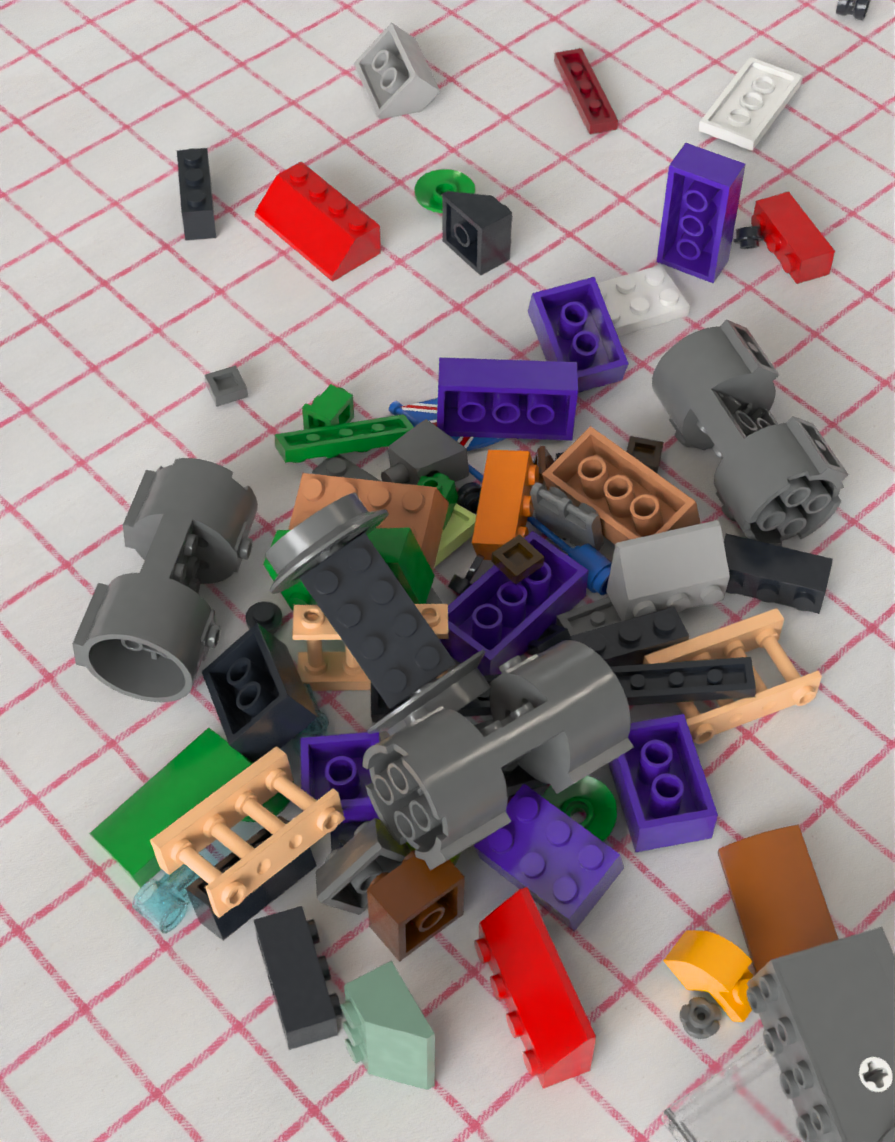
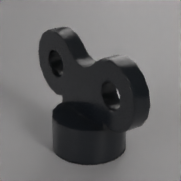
M478 554L465 578L454 574L447 587L461 595L473 584L471 580L485 557Z

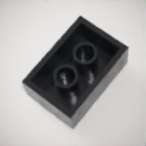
M258 623L201 671L229 746L253 762H256L276 746L281 749L318 717L287 646Z

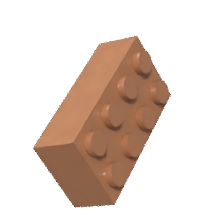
M591 426L542 473L547 490L550 487H556L564 492L568 499L572 500L573 505L578 507L581 503H585L594 508L600 516L603 536L615 545L626 540L700 524L695 500Z
M302 473L288 530H292L301 522L339 498L350 493H356L369 512L383 509L388 511L389 515L376 528H411L432 571L434 570L449 502L436 487Z

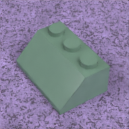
M392 960L345 984V1003L341 1004V1008L347 1020L343 1022V1027L348 1038L344 1042L354 1063L362 1061L370 1075L425 1090L434 1087L435 1034Z

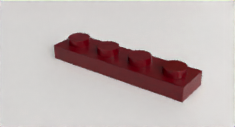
M578 48L555 52L554 63L589 135L617 130L618 119L583 49Z

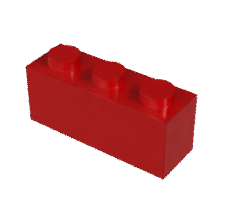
M789 191L755 202L751 225L761 227V235L764 236L768 250L774 253L782 264L783 270L789 273L796 284L830 274L835 250Z

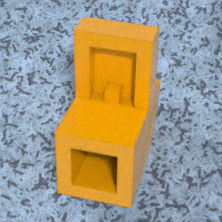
M686 930L663 961L687 990L708 991L733 1022H744L752 1011L747 998V982L754 977L748 969L752 960L739 947L718 934L704 930Z

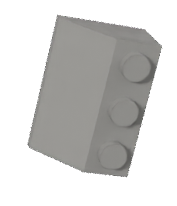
M393 23L354 62V66L376 116L380 119L421 112L440 92L416 39Z
M710 521L616 543L606 592L621 621L675 607L679 613L685 609L702 605H713L718 601L724 600L730 574L719 521Z

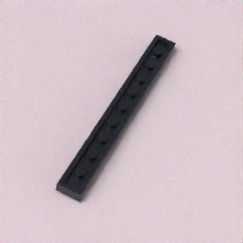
M751 657L610 666L624 690L629 706L755 697L756 694ZM501 674L483 676L491 686L490 682ZM371 683L372 723L379 722L411 699V696L390 709ZM491 688L457 712L464 717L492 715L490 708Z

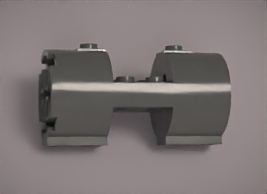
M726 319L721 326L705 328L694 332L672 346L660 359L653 372L652 388L670 416L669 421L676 430L675 437L686 447L692 446L704 451L713 448L715 454L722 459L714 475V486L717 490L716 495L723 505L721 507L723 513L730 520L738 523L748 539L782 547L783 540L796 535L803 539L815 532L831 518L841 503L838 495L840 489L844 488L842 481L849 474L813 423L794 416L786 423H777L770 409L776 395L773 381L779 376V373L749 330Z
M179 458L175 459L173 465L164 468L160 466L156 472L151 470L145 471L123 523L125 547L135 549L145 560L140 573H128L118 576L109 585L97 584L72 643L76 665L86 667L95 678L111 689L136 699L151 702H171L182 699L191 691L201 662L205 661L209 648H216L220 636V626H216L215 610L211 609L209 604L199 595L200 584L218 583L228 579L234 572L238 573L242 559L248 560L251 553L253 540L248 538L258 510L257 499L251 487H242L237 481L232 479L233 472L231 470L202 459Z
M565 640L524 661L518 655L499 667L502 674L490 682V708L494 723L481 731L467 718L451 709H444L443 705L431 712H428L426 707H423L404 719L407 724L405 728L369 747L363 757V767L367 770L370 769L372 783L366 785V789L378 817L397 843L402 845L408 842L416 849V857L425 860L429 869L432 870L512 822L505 811L508 799L506 782L502 772L505 768L517 762L535 779L551 784L556 794L634 748L628 739L631 717L624 690L609 665L593 649L578 641Z

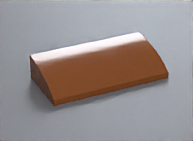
M799 824L756 834L718 849L720 863L755 974L772 959L839 940Z

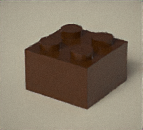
M415 850L411 851L404 858L400 866L390 873L383 872L370 883L369 888H367L369 927L400 962L464 915L465 876L450 860L430 870L425 860L417 858Z

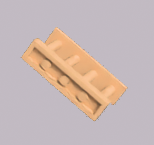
M415 604L438 639H448V604ZM294 605L293 640L307 641V652H298L297 671L306 691L371 690V681L346 645L345 652H323L322 640L342 639L318 605ZM448 670L436 678H441L442 676L448 673Z
M777 608L644 656L643 664L747 657L745 652L760 647L765 648L785 679L786 683L767 689L753 666L756 685L755 697L743 698L735 702L733 699L716 700L720 707L700 714L693 701L678 702L677 705L682 714L685 715L694 743H705L716 734L793 705L803 706L816 697L822 675L819 671L802 677L799 675L778 642L784 618Z
M276 746L150 841L159 867L170 875L183 864H186L208 883L206 890L214 914L220 918L345 820L339 793L331 789L320 799H314L293 783L294 780L287 754ZM279 792L303 810L302 813L287 824L262 806V804ZM246 816L251 817L272 834V836L256 848H253L231 830L233 826ZM215 840L221 842L241 859L224 873L220 872L199 854L200 851Z

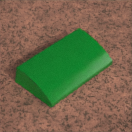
M208 727L89 834L141 888L162 869L159 867L150 840L252 764L238 751L229 746L226 740Z

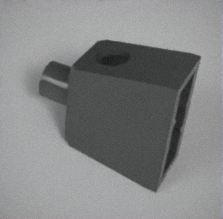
M425 419L389 446L390 468L381 472L383 482L417 485L421 476L433 477L437 473L444 474L450 480L457 482L469 476L467 449Z

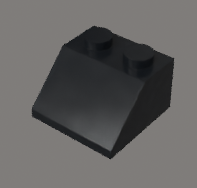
M450 191L443 193L442 241L480 276L509 261L513 220L510 209L492 195Z

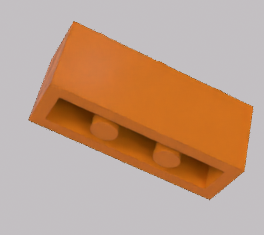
M488 450L472 537V545L476 555L484 556L483 560H491L492 552L519 534L523 538L529 535V529L526 527L527 517H532L534 512L530 491L533 485L539 482V467L534 465L530 451Z

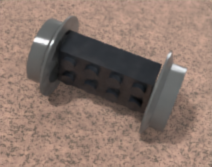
M350 493L301 522L268 549L265 557L278 574L270 588V592L277 594L301 581L387 706L392 709L411 696V699L367 730L368 734L386 731L391 736L407 726L404 721L407 716L423 707H426L427 711L431 712L443 705L444 709H451L457 712L491 688L478 669L486 652L482 649L437 680L436 677L456 663L367 537L370 532L387 518L389 513L386 509L369 512L357 494Z

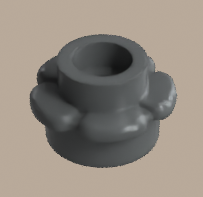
M695 997L689 1000L688 1005L682 1006L680 1021L688 1035L696 1039H705L718 1032L720 1028L719 1020H721L722 1014L715 1003H709L704 997ZM703 1014L705 1019L699 1020L697 1015Z

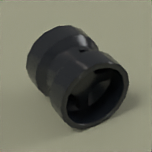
M838 0L836 14L841 16L853 15L855 19L863 21L870 0Z

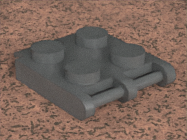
M539 482L533 485L530 495L535 516L539 522L563 540L569 539L570 544L574 546L590 544L598 551L602 548L604 540L600 516L594 508L585 503H581L578 507L573 505L572 500L568 499L567 495L556 487H550L547 491L544 485Z

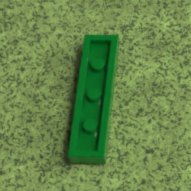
M404 414L292 431L275 434V448L285 463H302L312 458H333L343 453L355 451L363 453L374 448L389 447L414 428V426Z

